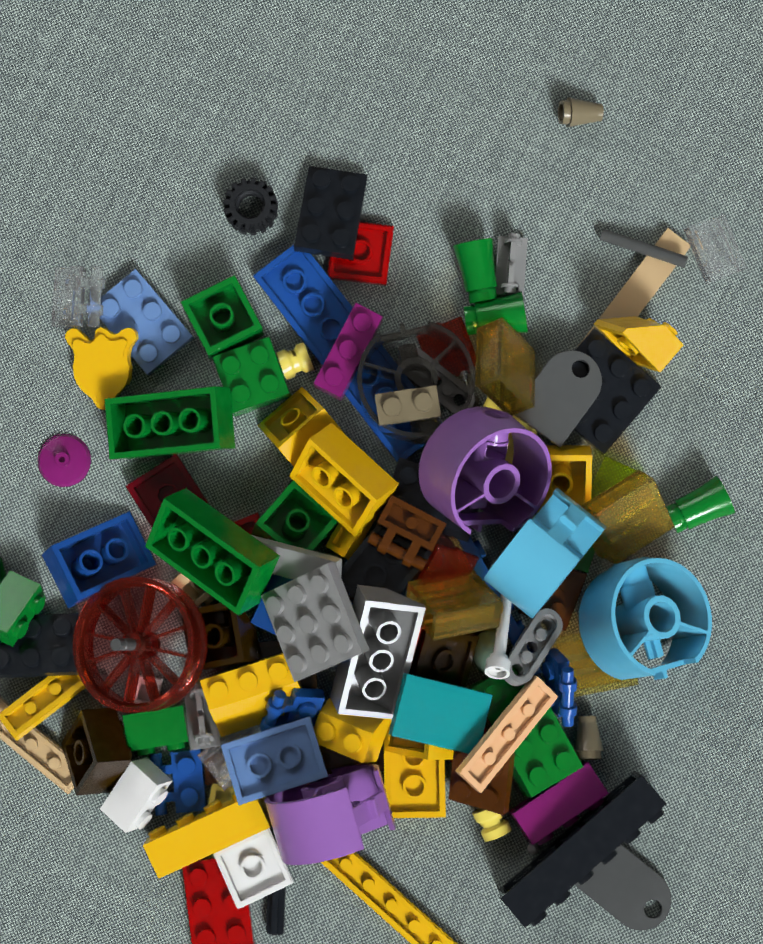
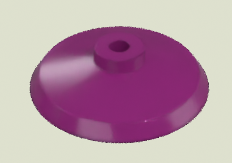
M58 434L49 438L42 445L38 453V468L41 475L46 481L58 487H70L79 483L85 478L90 469L91 455L87 445L80 438L71 434Z

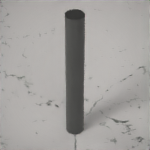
M606 229L602 230L600 236L601 241L685 268L688 261V256Z

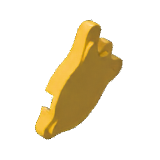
M99 327L95 331L93 340H90L78 328L69 329L65 334V339L74 353V379L79 388L101 410H106L105 399L118 397L126 385L130 384L133 368L131 351L139 337L137 330L132 327L125 328L118 334L111 332L105 327Z

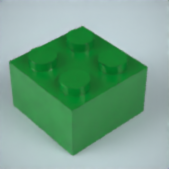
M235 275L181 301L183 310L210 362L213 361V356L244 346L264 336L263 328Z
M270 337L212 357L222 386L231 389L232 413L235 417L291 397Z
M293 480L255 523L251 535L316 552L335 530L338 521Z

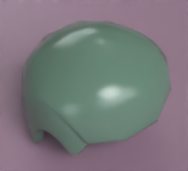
M487 629L478 634L479 639L475 647L473 659L477 670L486 675V659L494 651L496 629Z

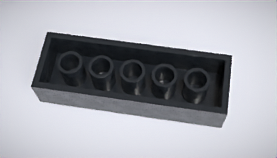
M634 771L603 798L604 802L600 806L588 811L498 890L500 899L525 928L530 923L532 926L540 923L547 916L545 912L547 908L553 903L556 906L563 903L571 894L568 891L577 882L579 885L587 882L594 875L592 871L594 867L600 862L605 865L611 861L618 853L615 850L624 841L626 844L634 841L641 834L640 827L647 821L650 824L654 823L664 814L662 808L667 804L641 774Z

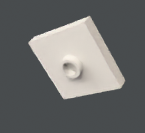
M270 828L213 854L237 909L294 883L287 865L281 860L277 842Z

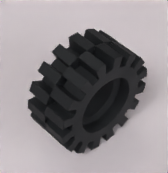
M245 178L240 179L241 183H233L232 189H228L225 193L226 199H224L223 205L227 220L236 231L239 230L242 234L251 233L252 236L256 235V232L261 231V233H264L268 226L272 227L274 219H277L278 203L273 189L262 180L260 182L256 181V178H251L249 181H246ZM255 196L261 200L263 206L257 216L246 217L240 212V203L245 197Z

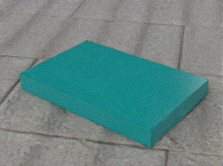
M404 673L388 734L469 754L483 736L493 695Z

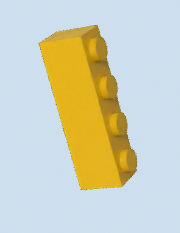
M233 793L231 795L233 799L221 803L220 800L214 801L203 808L205 811L196 816L193 813H189L176 820L177 825L168 829L163 825L150 831L143 847L158 879L270 828L271 821L263 799L260 798L238 805L236 795Z

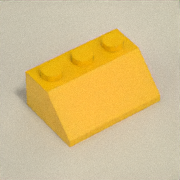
M330 423L309 438L289 475L292 480L354 537L385 506L399 484L333 423Z
M283 653L200 680L208 709L221 737L260 725L262 718L267 715L266 705L268 700L274 695L276 690H282L286 693L287 697H290L293 688H302L300 680L294 682Z

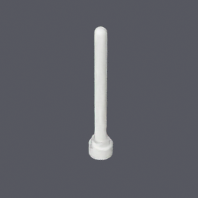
M502 594L500 595L494 651L486 659L485 674L493 679L509 677L511 662L508 659V655H506L512 602Z

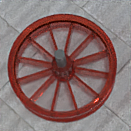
M125 577L114 580L101 587L99 592L90 597L78 617L73 636L75 666L82 683L90 694L100 703L113 710L125 713H140L166 709L183 699L195 686L202 673L207 655V632L203 617L192 598L180 587L169 581L145 577ZM145 587L140 617L138 619L130 589ZM157 590L170 600L150 624ZM119 594L128 625L108 606ZM177 607L185 625L157 635L156 631ZM102 613L124 634L122 638L95 631ZM187 630V653L160 647V640ZM94 636L112 640L110 647L114 651L95 658ZM158 652L186 658L184 668L179 677L157 656ZM124 654L125 656L104 681L96 664ZM151 663L173 685L161 696ZM130 665L123 698L110 688ZM140 670L150 700L145 703L134 702Z

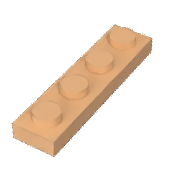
M533 676L455 771L477 792L482 793L558 696L538 676Z

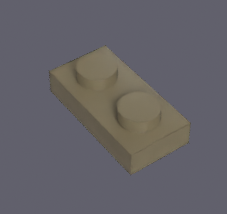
M436 385L374 395L379 426L441 417Z

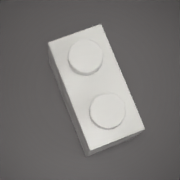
M147 757L131 761L100 810L125 833L135 829L141 830L152 819L151 812L155 806L162 803L167 797V788L173 780Z

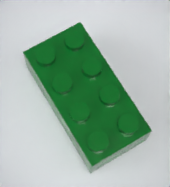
M212 386L105 399L109 459H135L235 448L231 389L228 387Z
M187 488L163 499L145 545L146 548L238 616L260 603L261 595L264 594L280 557L276 552Z
M512 667L513 672L518 676V671ZM486 676L467 687L468 689L493 695L485 724L487 731L524 685L512 686L504 679H493ZM551 707L515 750L513 778L522 795L532 798L584 767Z

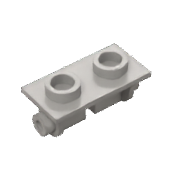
M509 233L508 236H498L495 272L498 286L495 287L497 295L509 296L522 291L524 297L528 238H522L520 234Z
M201 684L192 685V690L184 691L190 751L221 746L219 731L208 709Z

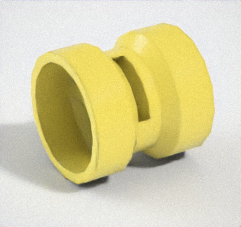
M304 342L295 345L293 350L287 351L283 349L276 352L286 380L294 378L296 373L300 371L307 373L314 370Z
M480 808L472 813L476 823L483 827L481 835L484 842L498 839L512 830L509 822L502 819L503 816L501 814Z

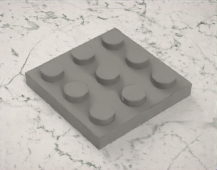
M335 561L327 563L261 595L294 682L370 650Z

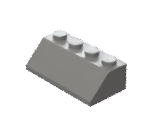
M357 585L352 606L370 650L338 664L330 698L338 714L392 719L403 674H409L426 607L387 588Z

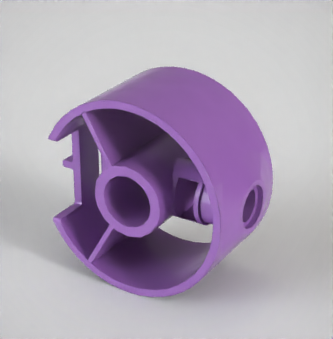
M488 407L467 408L447 418L430 436L419 463V484L427 502L470 535L472 529L468 526H471L477 532H481L482 525L502 524L512 532L524 526L542 505L549 490L552 476L551 458L545 443L536 434L521 425L509 413ZM509 433L512 434L514 443L512 464L505 460ZM468 506H470V509L480 508L484 511L476 513H458Z
M362 763L334 768L331 770L333 774H328L329 777L265 798V804L283 863L288 865H306L340 858L364 849L361 838L362 834L388 825L390 830L396 829L377 764Z

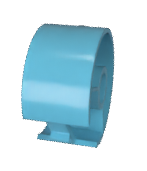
M556 488L553 495L536 516L529 519L512 539L483 580L533 619L607 526L559 488Z
M640 557L614 564L608 570L599 574L589 584L580 604L579 630L583 645L590 658L606 674L619 680L653 676L654 680L668 678V669L699 662L710 641L712 614L702 585L688 569L672 560ZM652 582L661 590L663 595H655ZM620 591L623 603L616 607V600ZM667 638L672 640L670 649L660 665L647 668L633 657V654L642 644H644L648 660L662 657L664 653L660 640Z

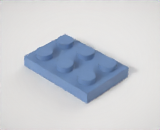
M136 269L90 306L111 332L118 334L121 330L131 327L137 330L139 337L132 348L131 356L148 376L194 339L191 333Z
M310 716L221 745L238 805L329 777Z

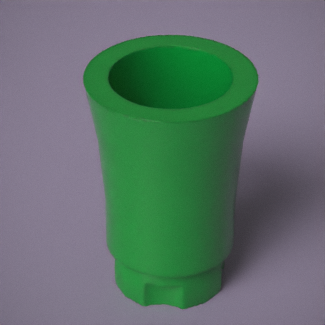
M493 238L479 239L452 246L461 271L465 293H468L469 303L475 304L497 299L495 287L498 286L494 268Z
M522 291L506 297L475 303V306H464L467 335L507 332L528 333Z
M718 476L713 477L687 495L674 500L673 504L664 507L676 533H680L685 529L690 530L723 516L735 514L731 499Z

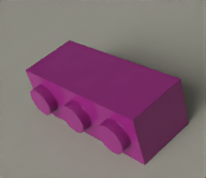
M355 303L313 383L314 388L342 401L383 322V316Z
M582 760L581 763L584 767L534 797H528L509 810L513 820L530 844L538 843V845L546 843L554 836L552 833L560 826L564 828L571 826L579 819V813L585 809L589 811L594 810L604 802L603 797L609 793L589 762Z

